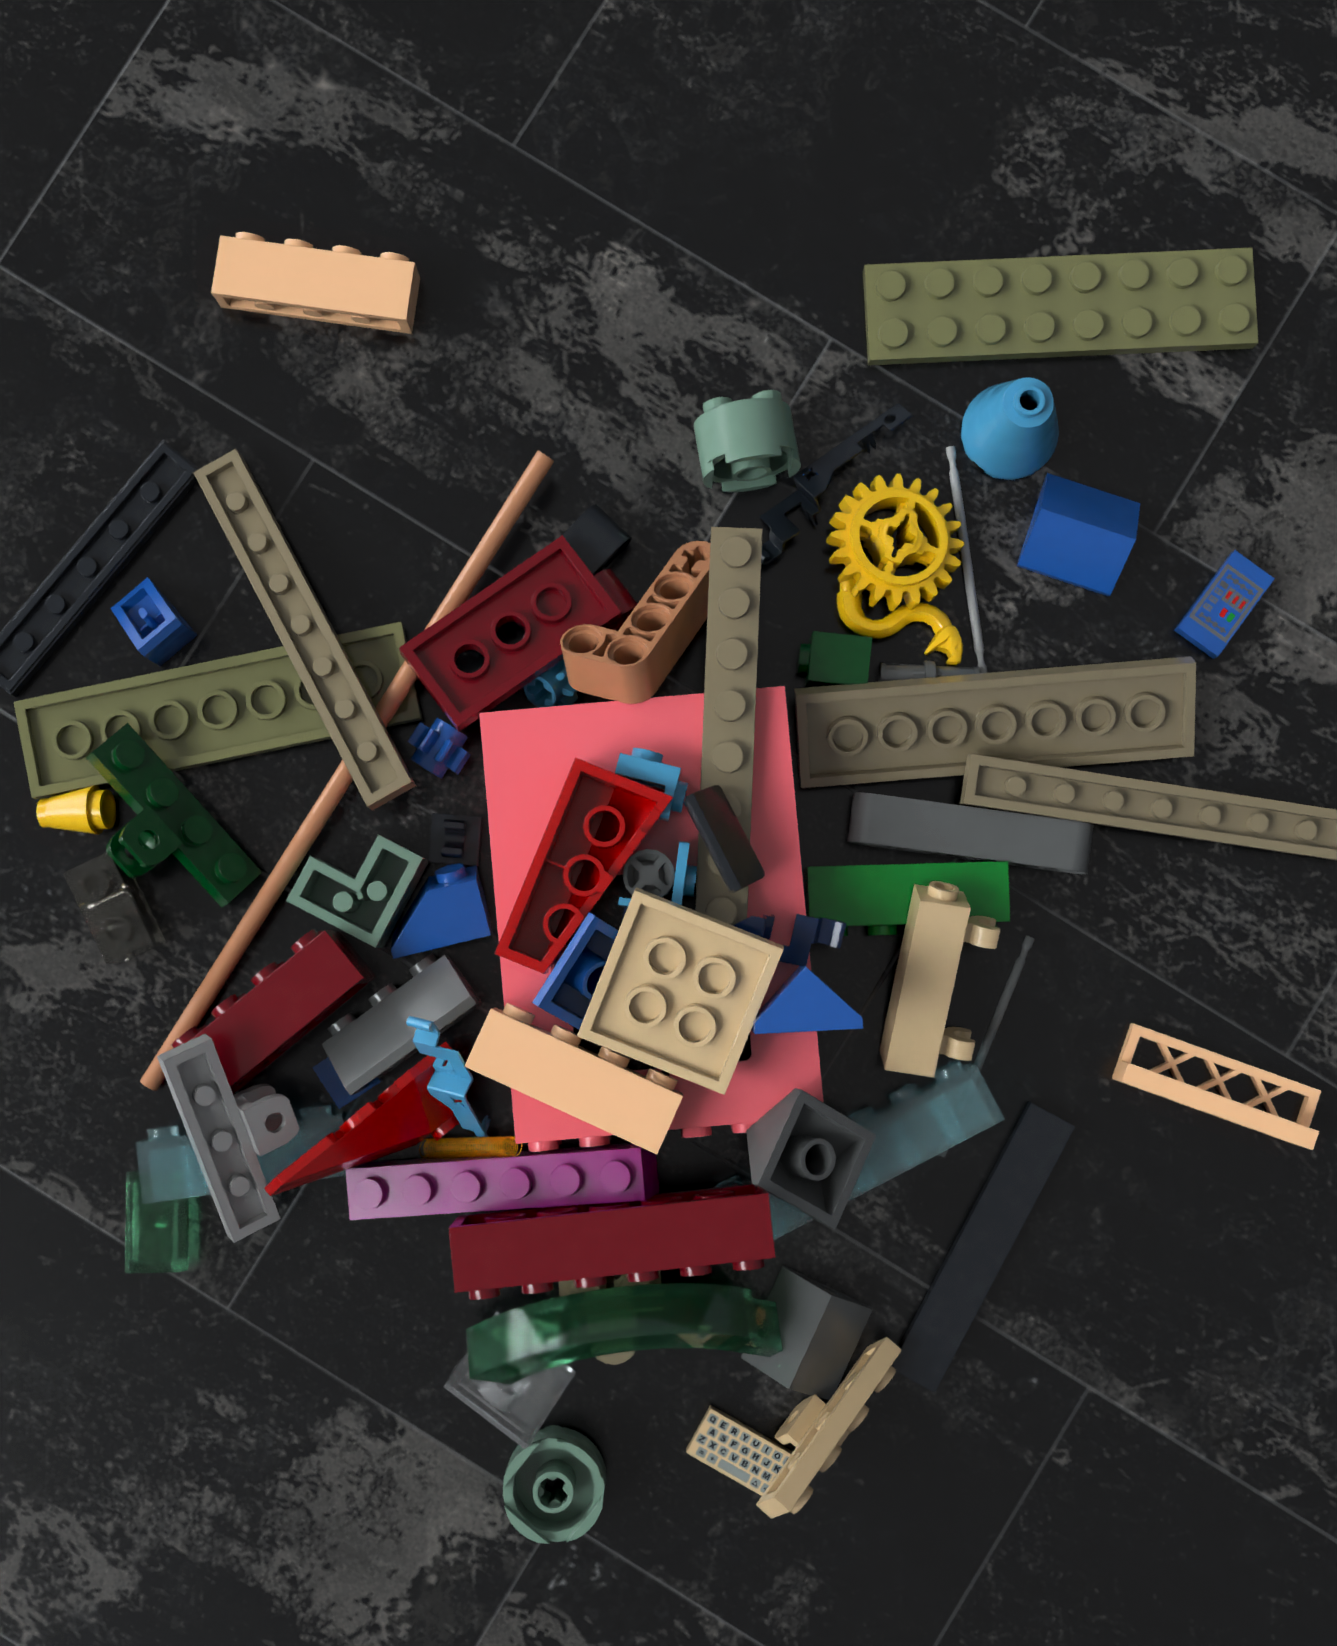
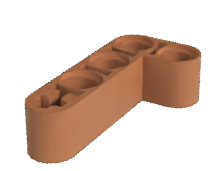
M694 541L686 543L677 549L618 631L596 625L583 624L568 629L560 639L561 650L568 681L573 689L626 704L642 703L656 693L707 619L710 543Z

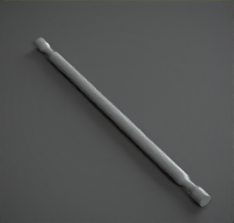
M955 446L946 447V455L950 464L949 476L956 521L961 522V526L957 530L958 539L964 542L960 553L974 651L977 655V667H979L980 673H988L987 666L984 663V644L960 476L956 467Z

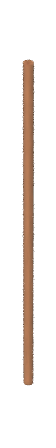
M540 451L536 452L425 629L467 601L554 463L551 458ZM404 661L375 707L385 727L388 726L418 678L406 661ZM343 759L142 1076L140 1082L145 1087L153 1091L159 1089L165 1076L157 1056L173 1049L171 1044L194 1026L198 1027L349 788L353 778Z

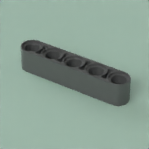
M856 792L853 793L847 842L982 862L1008 861V865L1073 874H1088L1094 824Z

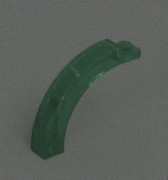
M647 1284L575 1293L528 1304L498 1314L466 1329L469 1379L509 1385L530 1375L562 1364L596 1356L637 1350L702 1348L771 1357L783 1351L776 1302L753 1298L750 1288L716 1284Z

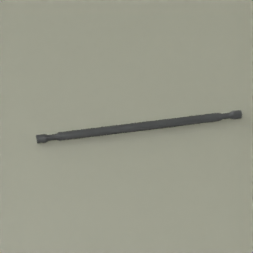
M1026 935L1022 943L1021 953L1013 965L947 1127L945 1140L937 1152L939 1156L945 1158L949 1149L948 1144L957 1130L1025 965L1027 953L1035 941L1030 936Z

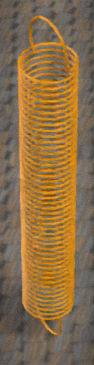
M515 1136L440 1138L438 1141L434 1138L424 1139L426 1140L424 1147L426 1151L427 1146L428 1154L423 1158L515 1157L514 1155L517 1153L516 1143L515 1151L514 1143L513 1151L510 1146V1154L507 1150L509 1140L506 1143V1151L504 1143L507 1138L510 1142L511 1140L513 1142Z

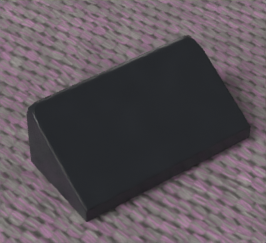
M714 785L686 796L684 805L729 892L735 893L762 879L765 876V872L722 788L719 785Z

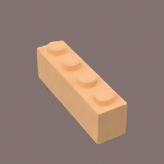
M238 232L236 237L220 235L211 293L221 308L412 334L420 275L415 262H409L408 257L398 253L384 252L380 254V257L361 255L359 250L348 246H333L332 251L315 249L312 244L303 240L286 239L284 244L265 242V239L257 234Z
M506 1003L503 1011L496 1007L490 1009L464 1067L652 1153L658 1154L683 1098V1093L674 1089L678 1080L652 1068H649L646 1076L627 1068L630 1058L603 1046L598 1054L579 1046L582 1038L577 1037L576 1033L554 1024L551 1032L532 1024L535 1017L534 1014L510 1003Z

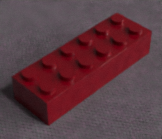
M753 1184L656 1194L645 1201L525 1208L459 1215L448 1228L455 1293L468 1291L469 1299L471 1300L498 1297L501 1295L500 1289L513 1286H521L523 1294L548 1292L554 1289V1282L574 1280L575 1288L597 1287L606 1284L607 1276L627 1274L628 1282H645L658 1279L660 1270L680 1268V1276H700L712 1273L711 1265L732 1263L733 1270L736 1271L754 1270L765 1267L764 1259L776 1258L769 1193Z

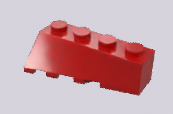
M575 757L494 954L542 974H547L553 961L673 797Z

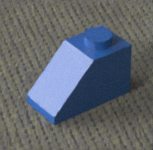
M461 863L450 864L437 869L434 876L427 878L393 933L391 944L393 959L491 935V918L477 865L465 868L464 864Z

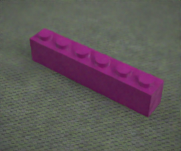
M633 1143L559 1148L537 1152L521 1151L515 1157H438L367 1162L346 1170L350 1220L645 1201L659 1193L656 1154Z

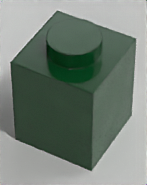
M813 631L809 644H800L797 673H806V687L868 683L872 637Z

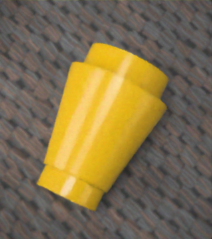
M90 786L49 798H41L37 804V819L43 828L51 827L98 835L104 829H111L116 821V802L110 790H101L99 786Z

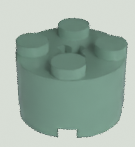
M765 390L756 393L750 399L733 402L728 397H717L703 404L704 413L695 420L694 432L703 483L707 488L712 489V483L718 482L721 483L723 492L752 491L777 484L776 474L788 470L789 478L799 471L801 462L791 408L786 402L782 401L781 392Z
M550 1425L530 1434L513 1451L504 1475L502 1493L509 1521L519 1533L537 1543L550 1544V1542H569L578 1539L590 1530L601 1513L606 1488V1467L599 1450L593 1442L575 1430L558 1425ZM547 1478L552 1481L556 1478L562 1479L564 1481L563 1490L556 1487L552 1492L548 1491L545 1488Z

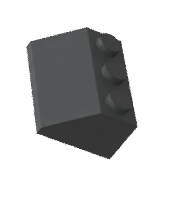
M431 953L409 969L413 978L397 989L393 982L388 984L368 999L373 1006L371 1009L358 1018L350 1012L327 1029L332 1037L322 1043V1046L350 1096L363 1091L369 1086L368 1083L377 1076L380 1079L418 1051L413 1043L416 1028L406 1024L409 1016L433 1021L440 1034H442L483 1004L449 955H444L437 959Z

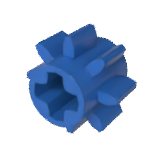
M439 718L435 719L430 728L419 722L407 741L417 748L410 760L442 779L448 768L459 774L470 757V754L462 749L468 737Z

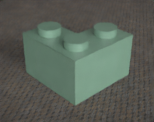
M378 835L356 877L319 858L310 856L286 901L375 948H384L429 860Z

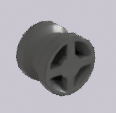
M645 849L637 851L627 860L624 866L623 880L626 889L631 895H633L637 887L663 898L669 894L674 885L675 872L673 864L665 854L658 850Z

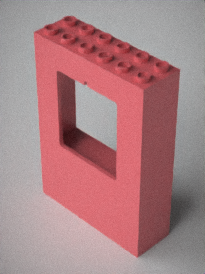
M785 686L756 688L750 844L765 872V876L748 885L747 918L750 916L763 918V915L771 916L773 914L775 919L770 941L789 946L796 914L806 916L786 693ZM704 693L653 697L637 704L608 701L479 713L498 941L501 939L575 757L615 773L620 753L631 755L633 748L654 751L663 755V764L681 768L679 781L688 783L685 799L686 796L700 791ZM648 786L662 793L665 791L664 789ZM684 803L681 813L671 811L668 822L657 819L632 855L637 851L645 849L658 850L668 857L673 864L674 870H676L679 841L688 842L690 845L687 865L697 866L698 830ZM624 866L617 875H623ZM567 944L553 961L547 974H542L500 956L504 1008L506 1003H510L534 1014L535 1017L532 1024L548 1032H551L554 1024L574 1032L573 1026L532 1003L567 948ZM809 952L806 967L811 971V961ZM778 962L760 1009L799 967L798 965ZM750 1031L751 1056L747 1060L738 1061L725 1095L669 1073L670 1077L678 1080L674 1089L682 1092L683 1098L668 1130L681 1129L682 1138L712 1135L711 1126L731 1125L732 1133H746L747 1129L795 1088L805 1091L824 1103L817 1031L754 1034ZM649 1069L634 1071L646 1076ZM511 1088L515 1143H528L529 1152L559 1149V1145L562 1144L561 1140L579 1138V1147L610 1144L611 1135L613 1134Z

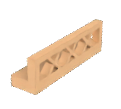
M1130 1023L1112 1076L1113 1080L1310 1150L1314 1149L1319 1131L1309 1127L1321 1090ZM1142 1037L1156 1042L1166 1062L1150 1070L1131 1064L1139 1038ZM1168 1047L1184 1053L1173 1058ZM1194 1056L1204 1060L1212 1079L1196 1087L1184 1082L1176 1066ZM1215 1064L1231 1070L1220 1075ZM1169 1069L1174 1079L1159 1073ZM1241 1073L1250 1076L1259 1094L1244 1103L1232 1100L1224 1085V1081ZM1262 1081L1276 1085L1277 1087L1269 1091H1266ZM1216 1086L1220 1095L1206 1090ZM1287 1090L1304 1095L1296 1123L1279 1117L1271 1098ZM1263 1102L1267 1112L1253 1107Z

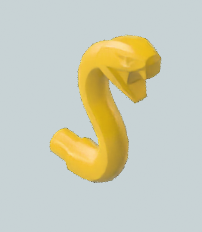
M850 578L847 581L840 582V592L837 594L839 617L854 633L881 639L897 633L911 622H924L930 625L935 633L924 654L928 655L934 651L945 653L949 658L946 660L947 665L961 663L963 644L959 631L952 625L949 617L938 607L928 603H919L914 609L910 610L905 604L883 619L872 620L866 617L862 610V593L856 597L851 595L856 584L855 579Z

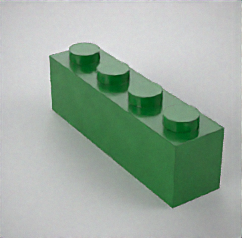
M1008 861L806 867V916L823 917L847 923L844 936H848V926H867L868 936L898 935L897 925H906L914 884L929 886V883L932 881H941L953 884L959 888V891L964 892L971 907L969 917L986 916L996 919L995 927H997V922H1010Z

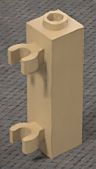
M932 881L929 883V886L914 884L879 1050L884 1070L934 1077L939 1054H944L957 1060H972L975 1040L970 1039L971 1030L961 1027L945 1028L963 942L982 948L996 949L1000 928L995 927L996 919L986 916L969 917L971 907L964 892L959 891V888L953 884L941 881Z

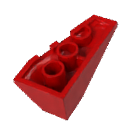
M446 1041L439 1046L452 1050ZM427 1055L394 1081V1084L381 1093L377 1100L368 1102L339 1127L340 1129L328 1134L279 1173L264 1188L269 1196L415 1146L429 1134L438 1141L459 1124V1121L452 1109L431 1096L427 1089V1085L435 1071L432 1065L436 1057Z

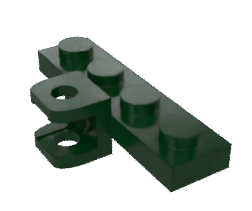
M129 723L125 724L86 757L137 814L112 836L106 846L107 854L128 877L137 878L146 874L172 853L222 908L230 903L262 873ZM125 848L134 856L136 860H132L126 855Z

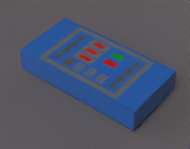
M1232 551L1174 631L1211 658H1217L1275 578L1238 551Z

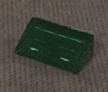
M175 1168L126 1171L125 1273L187 1271L189 1240L188 1171Z

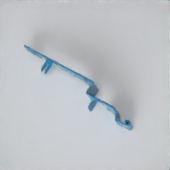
M409 1016L406 1024L416 1028L413 1043L421 1054L436 1057L432 1065L435 1071L427 1085L430 1095L452 1109L463 1129L474 1131L477 1137H488L486 1131L491 1119H488V1115H486L482 1123H480L465 1097L473 1082V1076L469 1069L464 1067L465 1062L459 1051L437 1046L440 1032L433 1021Z

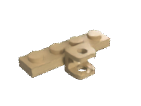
M888 1337L866 1347L827 1404L815 1394L804 1399L793 1409L776 1433L775 1438L781 1444L791 1443L796 1448L756 1504L771 1519L788 1512L795 1514L806 1504L813 1493V1488L809 1486L818 1471L821 1473L825 1472L835 1462L841 1453L842 1448L840 1446L868 1414L869 1408L865 1405L873 1391L878 1393L884 1389L895 1375L896 1369L892 1364L902 1350Z

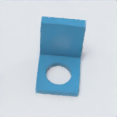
M679 841L672 902L682 905L683 896L693 897L697 866L687 865L690 843ZM619 897L618 905L628 907L631 899Z

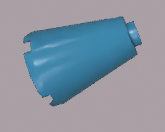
M1030 377L996 384L980 392L966 409L961 429V439L969 459L972 462L974 461L985 471L984 473L991 477L1006 480L1031 476L1043 467L1054 453L1059 437V425L1052 392L1045 383Z

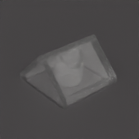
M496 1312L451 1371L443 1387L522 1448L526 1449L576 1372L500 1313Z

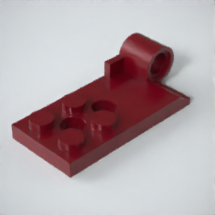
M562 535L399 647V651L458 732H460L480 718L479 713L490 711L563 660L560 639L568 629L577 625L589 624L618 631L638 603L612 569H606L593 575ZM507 622H516L522 625L526 632L523 639L518 643L506 644L497 637V631L500 626ZM475 650L481 653L485 659L483 666L473 673L459 670L456 666V660L462 652Z

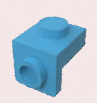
M633 748L631 755L620 753L615 774L640 784L664 789L665 794L673 797L658 818L659 820L668 822L671 811L681 813L688 787L687 782L679 781L681 768L663 764L662 754L646 749Z

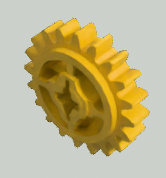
M901 474L894 476L889 487L886 486L884 479L880 475L876 476L871 482L870 489L861 482L853 490V497L845 495L838 506L842 512H835L829 523L838 530L830 533L826 543L840 549L832 554L829 558V563H842L846 566L837 579L839 582L847 581L850 578L855 579L856 584L851 593L853 597L858 596L865 589L870 591L869 606L874 607L883 596L887 599L889 611H894L900 605L902 598L910 610L920 603V595L923 599L930 602L938 595L937 587L945 589L952 581L948 572H954L961 565V561L951 554L958 553L964 546V542L950 537L959 529L961 522L945 520L944 517L953 507L952 504L947 503L937 507L934 501L939 490L934 488L927 495H922L920 493L921 479L916 478L908 489L903 486ZM878 510H896L894 516L890 518H878L875 522L864 519L868 514ZM918 523H919L920 526L923 528V530H924V532L926 533V536H927V537H925V536L923 535L922 531L919 529ZM898 528L896 547L899 549L892 557L894 538L891 536ZM860 540L864 541L863 547L867 548L868 553L872 557L873 564L866 557ZM915 562L926 566L925 570L911 576L894 575L896 568L905 565L913 566Z

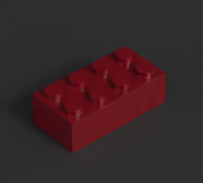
M313 929L306 933L291 946L295 955L286 962L283 961L277 964L274 961L264 967L251 979L255 985L252 990L247 994L243 993L239 997L233 994L225 999L211 1012L215 1017L213 1022L199 1029L196 1026L192 1027L177 1038L171 1046L175 1048L203 1034L212 1038L234 1095L377 978L376 974L341 931L320 930L317 932Z

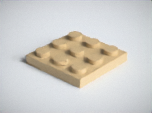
M636 887L577 1037L725 1095L752 1029L753 1022L756 1019L783 953L784 946Z

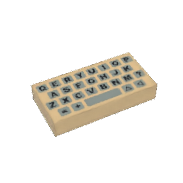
M712 1405L709 1406L686 1448L687 1454L761 1496L793 1452Z

